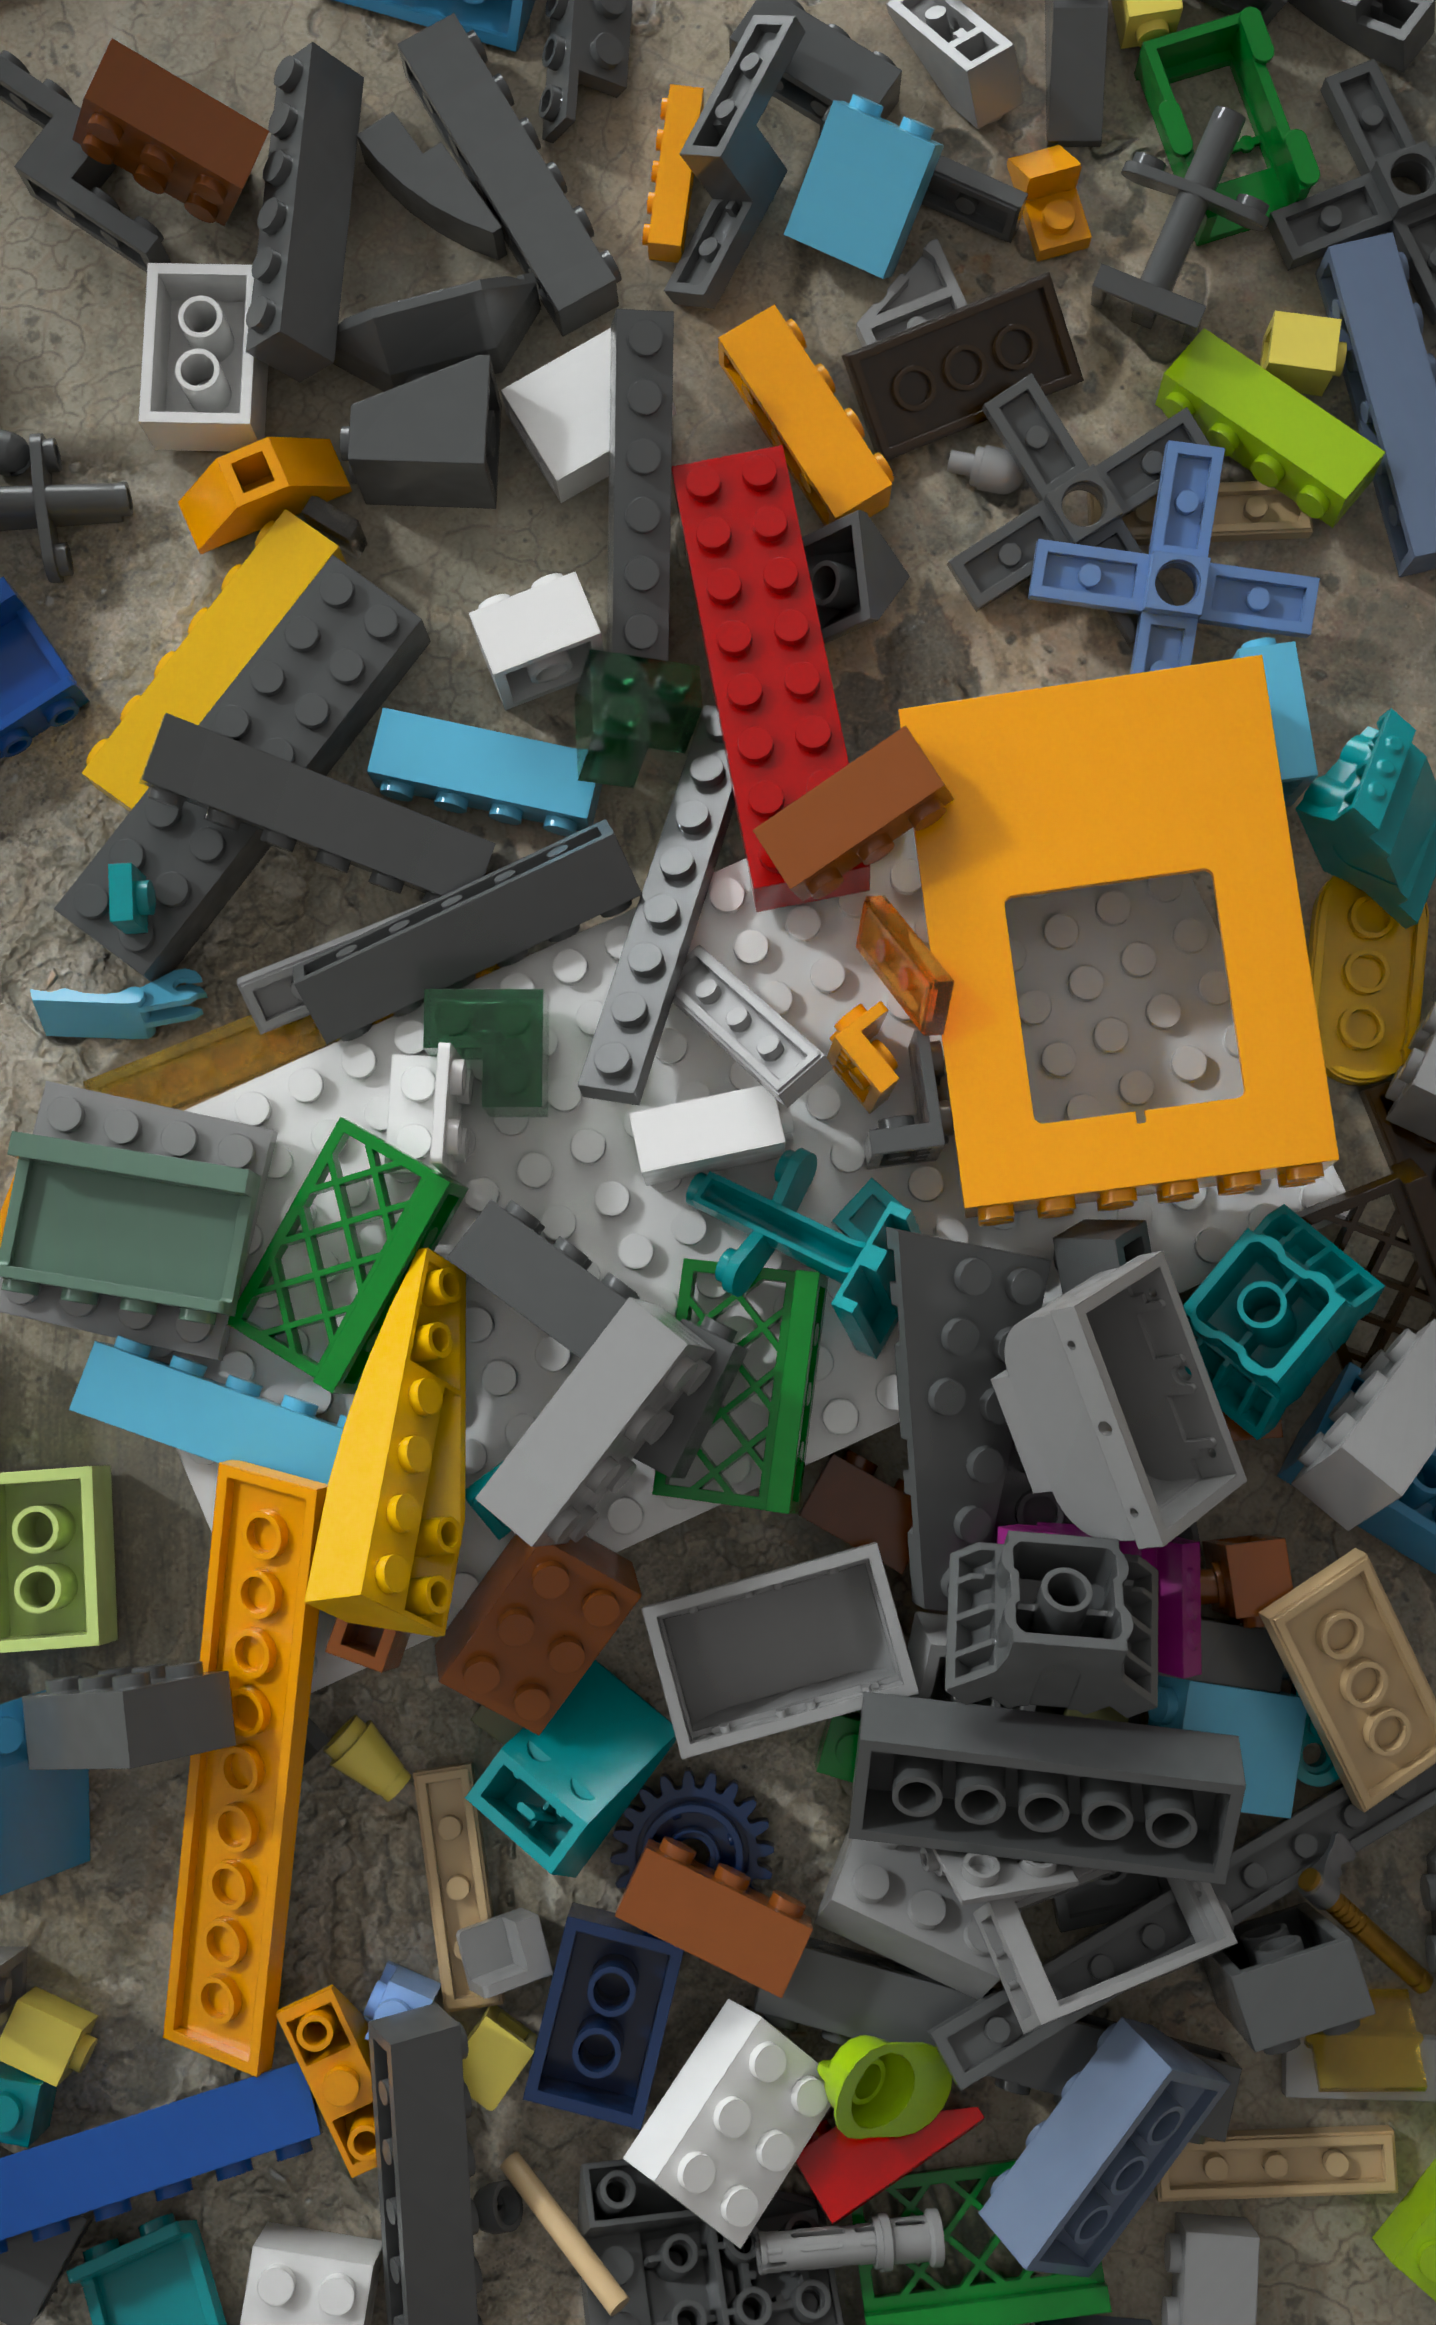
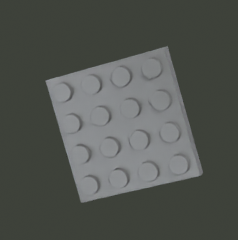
M46 1081L33 1131L35 1135L248 1169L262 1176L245 1261L246 1267L278 1135L276 1131ZM0 1278L1 1313L115 1338L120 1335L146 1345L223 1361L231 1326L227 1325L229 1320L227 1315L217 1314L215 1325L178 1319L179 1307L158 1304L156 1315L119 1309L121 1302L119 1297L99 1294L96 1306L61 1300L62 1288L40 1284L38 1296L1 1290L3 1278Z

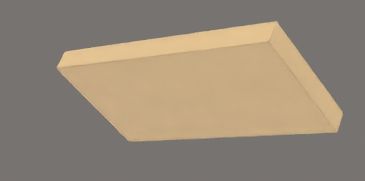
M1355 1547L1258 1612L1355 1807L1365 1813L1436 1763V1698L1367 1553Z

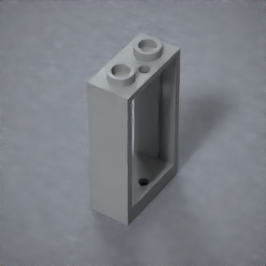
M1075 1866L1071 1869L1079 1881L1076 1887L988 1901L973 1912L1023 2034L1215 1955L1238 1943L1233 1933L1234 1921L1231 1911L1221 1897L1216 1896L1210 1883L1167 1878L1196 1943L1057 2001L1019 1911L1118 1871Z

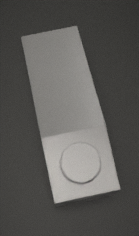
M891 0L886 3L889 15L951 107L977 129L1000 120L1004 114L1024 103L1014 44L960 0Z

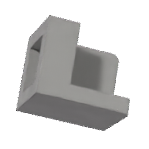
M520 1907L459 1929L456 1933L469 1990L485 1999L553 1975L538 1914Z

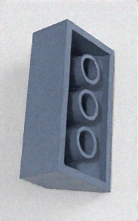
M1121 2017L1117 2023L1112 2024L1102 2033L1097 2042L1098 2050L1085 2068L1067 2081L1062 2089L1061 2101L1047 2120L1039 2123L1030 2132L1026 2139V2149L1012 2168L1003 2172L994 2181L990 2190L991 2197L978 2214L1025 2270L1089 2278L1231 2083L1222 2074L1153 2025Z

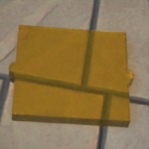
M1368 1989L1376 2014L1359 2019L1361 2025L1357 2029L1335 2036L1325 2035L1321 2031L1305 2037L1304 2044L1312 2051L1318 2092H1425L1428 2087L1420 2052V2046L1424 2037L1420 2032L1416 2031L1408 1989Z

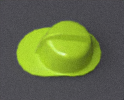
M859 2035L849 2039L842 2045L832 2059L820 2061L817 2066L818 2074L825 2081L824 2088L827 2099L834 2108L837 2128L847 2138L901 2137L916 2133L930 2124L944 2108L952 2086V2077L935 2045L923 2042H889L875 2036Z

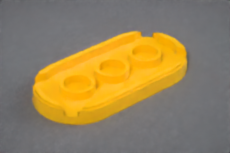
M1333 876L1325 883L1315 899L1312 909L1308 958L1326 1075L1337 1082L1357 1086L1370 1085L1396 1073L1399 1067L1405 1064L1412 1051L1408 1049V1046L1420 1024L1429 909L1426 902L1418 924L1405 929L1364 891L1336 876Z

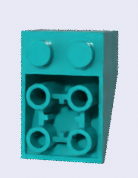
M594 1660L542 1733L537 1735L523 1727L500 1749L465 1799L551 1875L576 1878L675 1743L676 1736L672 1722L601 1663Z

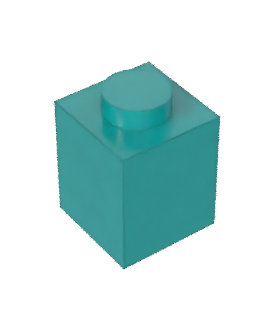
M1 2061L0 2143L28 2148L50 2127L57 2087Z

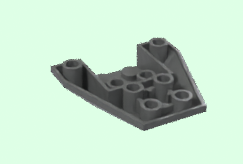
M624 2159L584 2163L580 2166L577 2229L630 2298L621 2311L614 2316H610L580 2276L585 2324L844 2325L834 2268L783 2271L782 2273L760 2275L757 2268L755 2251L757 2231H786L827 2226L825 2213L815 2198L777 2190L740 2249Z

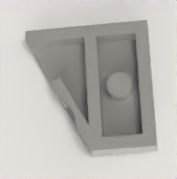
M937 238L929 241L923 248L922 256L905 275L901 273L887 288V294L884 299L879 303L873 304L857 322L856 335L862 347L968 305Z

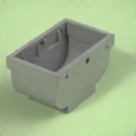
M1163 1251L1138 1255L1119 1268L1095 1274L1019 1321L1009 1331L1004 1348L1006 1370L990 1380L1033 1494L1053 1492L1058 1505L1065 1515L1086 1534L1096 1538L1136 1541L1138 1549L1164 1547L1247 1482ZM1185 1366L1190 1369L1192 1375L1186 1372Z
M876 1542L642 1607L681 1759L861 1710L864 1691L899 1696L919 1694Z

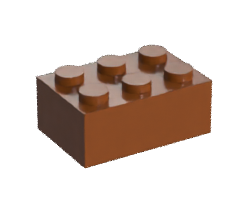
M112 38L84 96L72 140L81 144L82 150L97 162L106 165L114 163L133 174L134 180L146 190L156 194H163L165 192L184 203L185 209L197 219L207 223L217 222L225 227L269 130Z
M515 1533L471 1594L464 1607L448 1626L445 1636H441L435 1644L438 1681L531 1732L540 1735L642 1597L633 1563L586 1535L578 1542L570 1539L566 1544L531 1547Z

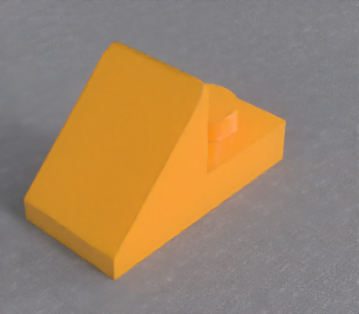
M1060 145L1008 158L1007 168L1013 187L1028 193L1022 216L1037 262L1089 248L1092 236L1076 188L1082 168L1081 163Z

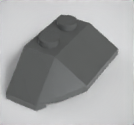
M526 273L517 276V278L503 276L480 279L369 308L347 317L338 324L333 364L383 392L477 355H490L494 374L502 373L541 310L534 273Z

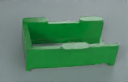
M1246 7L1239 13L1143 42L1134 76L1136 81H1140L1173 175L1181 178L1185 177L1195 152L1181 108L1174 98L1170 84L1230 66L1255 134L1254 137L1249 135L1242 136L1236 143L1232 154L1240 151L1249 153L1254 147L1259 146L1267 169L1219 183L1216 192L1236 200L1240 193L1256 197L1269 205L1266 213L1268 218L1271 212L1307 198L1311 187L1320 178V170L1306 133L1300 129L1290 130L1266 65L1274 56V46L1262 14L1257 8ZM1207 210L1194 241L1196 246H1201L1249 231L1250 229Z

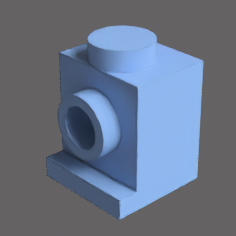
M388 1961L380 1980L377 1981L363 2012L364 2019L373 2021L433 2004L440 1991L441 1983L392 1961ZM367 2032V2034H366V2036H365V2039H367V2040H369V2033H368V2032Z

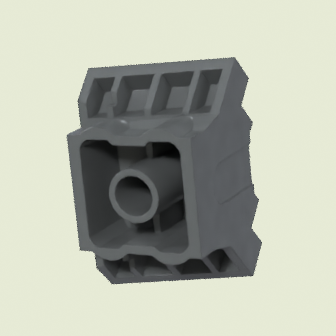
M1008 1530L1004 1544L977 1542L950 1553L945 1691L965 1705L992 1697L1007 1709L1016 1706L1040 1705L1065 1707L1069 1710H1078L1083 1715H1087L1111 1706L1120 1714L1129 1718L1157 1708L1158 1570L1139 1555L1123 1554L1119 1549V1540L1109 1538Z

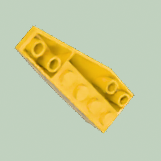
M427 1247L418 1249L388 1310L350 1407L328 1482L304 1602L347 1623L439 1637L445 1636L465 1523L466 1273Z

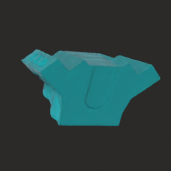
M1390 708L1379 717L1376 723L1379 730L1367 726L1360 735L1354 736L1346 743L1337 762L1324 776L1318 777L1309 785L1303 800L1295 810L1323 871L1343 879L1364 891L1402 927L1407 929L1418 924L1424 905L1428 900L1432 883L1436 877V780L1427 756L1412 744L1416 730Z
M1285 1204L1266 1215L1254 1231L1247 1228L1183 1305L1222 1412L1256 1440L1261 1439L1277 1426L1285 1409L1303 1395L1306 1387L1311 1383V1379L1333 1352H1336L1341 1345L1347 1342L1357 1322L1373 1310L1385 1288L1383 1283ZM1185 1366L1186 1372L1192 1375L1190 1369Z

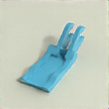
M186 968L173 970L141 988L136 986L129 987L117 993H82L66 988L53 992L30 989L33 1004L46 1036L149 1039L156 1033L157 1026L195 1020L204 1013L201 1008L182 1005L191 1004L197 999L208 998L206 992L200 986L193 985V983L203 982L202 977L196 971ZM181 983H186V985H180V986L176 987L177 985H179V984H181Z

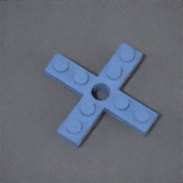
M1168 440L1164 449L1149 553L1038 539L1028 599L1139 615L1130 674L1191 665L1198 623L1300 638L1309 637L1312 631L1320 578L1210 563L1211 558L1208 557L1225 448ZM1167 568H1176L1182 570L1190 577L1194 592L1188 603L1175 606L1166 603L1160 598L1155 587V580L1160 571Z

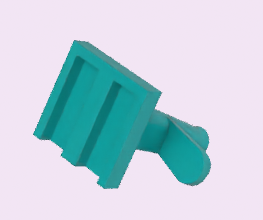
M799 1148L796 1151L788 1149L781 1155L774 1173V1178L778 1185L771 1200L711 1171L708 1174L700 1172L695 1175L686 1192V1203L749 1235L737 1250L733 1248L727 1249L717 1263L715 1278L722 1283L723 1290L735 1297L742 1296L749 1289L774 1251L777 1250L842 1284L831 1305L855 1349L877 1359L899 1321L898 1306L891 1304L890 1282L896 1281L894 1250L887 1248L886 1227L922 1234L912 1210L890 1201L867 1242L849 1238L797 1213L817 1169L816 1155L804 1148Z

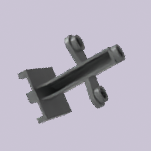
M1215 106L1184 178L1165 172L1166 164L1147 153L1135 152L1133 160L1125 162L1121 171L1124 177L1138 185L1176 198L1141 278L1139 279L1101 264L1092 285V306L1101 309L1107 294L1134 304L1131 322L1151 329L1158 314L1186 326L1181 340L1182 343L1189 345L1193 341L1207 306L1172 291L1207 210L1242 227L1259 232L1265 231L1269 222V218L1266 216L1269 205L1264 201L1241 193L1234 200L1216 192L1246 121L1242 114L1227 107Z
M32 433L29 435L32 485L0 486V531L38 529L46 576L50 583H63L64 577L73 576L74 567L70 547L67 542L59 543L56 527L124 522L123 517L133 516L131 492L127 482L52 485V473L62 471L58 443L55 438L46 439L43 433Z

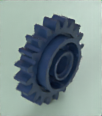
M686 1767L681 1786H676L672 1778L664 1772L660 1777L662 1793L656 1794L651 1788L643 1785L639 1795L645 1807L639 1808L636 1805L629 1804L623 1813L633 1823V1826H617L614 1829L613 1837L622 1843H626L628 1847L612 1852L610 1857L611 1863L629 1867L628 1870L617 1877L616 1887L626 1888L648 1839L650 1838L661 1844L666 1836L680 1842L689 1838L701 1840L706 1844L710 1852L708 1859L703 1865L713 1870H716L719 1863L731 1866L751 1878L748 1887L762 1893L761 1889L752 1881L753 1879L765 1880L772 1878V1868L757 1860L759 1857H765L774 1853L773 1842L756 1838L757 1835L762 1834L769 1828L768 1817L750 1819L748 1816L757 1805L756 1797L750 1796L741 1802H736L734 1800L738 1791V1781L736 1779L730 1781L723 1790H718L716 1788V1770L711 1769L706 1775L704 1783L699 1785L695 1782V1776L691 1767Z

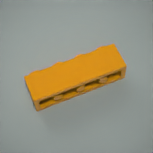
M774 304L718 337L720 366L772 446L783 445L789 472L824 526L857 510L864 511L869 517H872L887 508L890 502L892 483L894 482L892 470L883 455L879 452L873 455L864 442V429L856 413L849 407L844 410L834 396L836 392L835 385L823 364L818 363L814 365L805 351L807 348L805 338L797 323L791 318L785 321Z

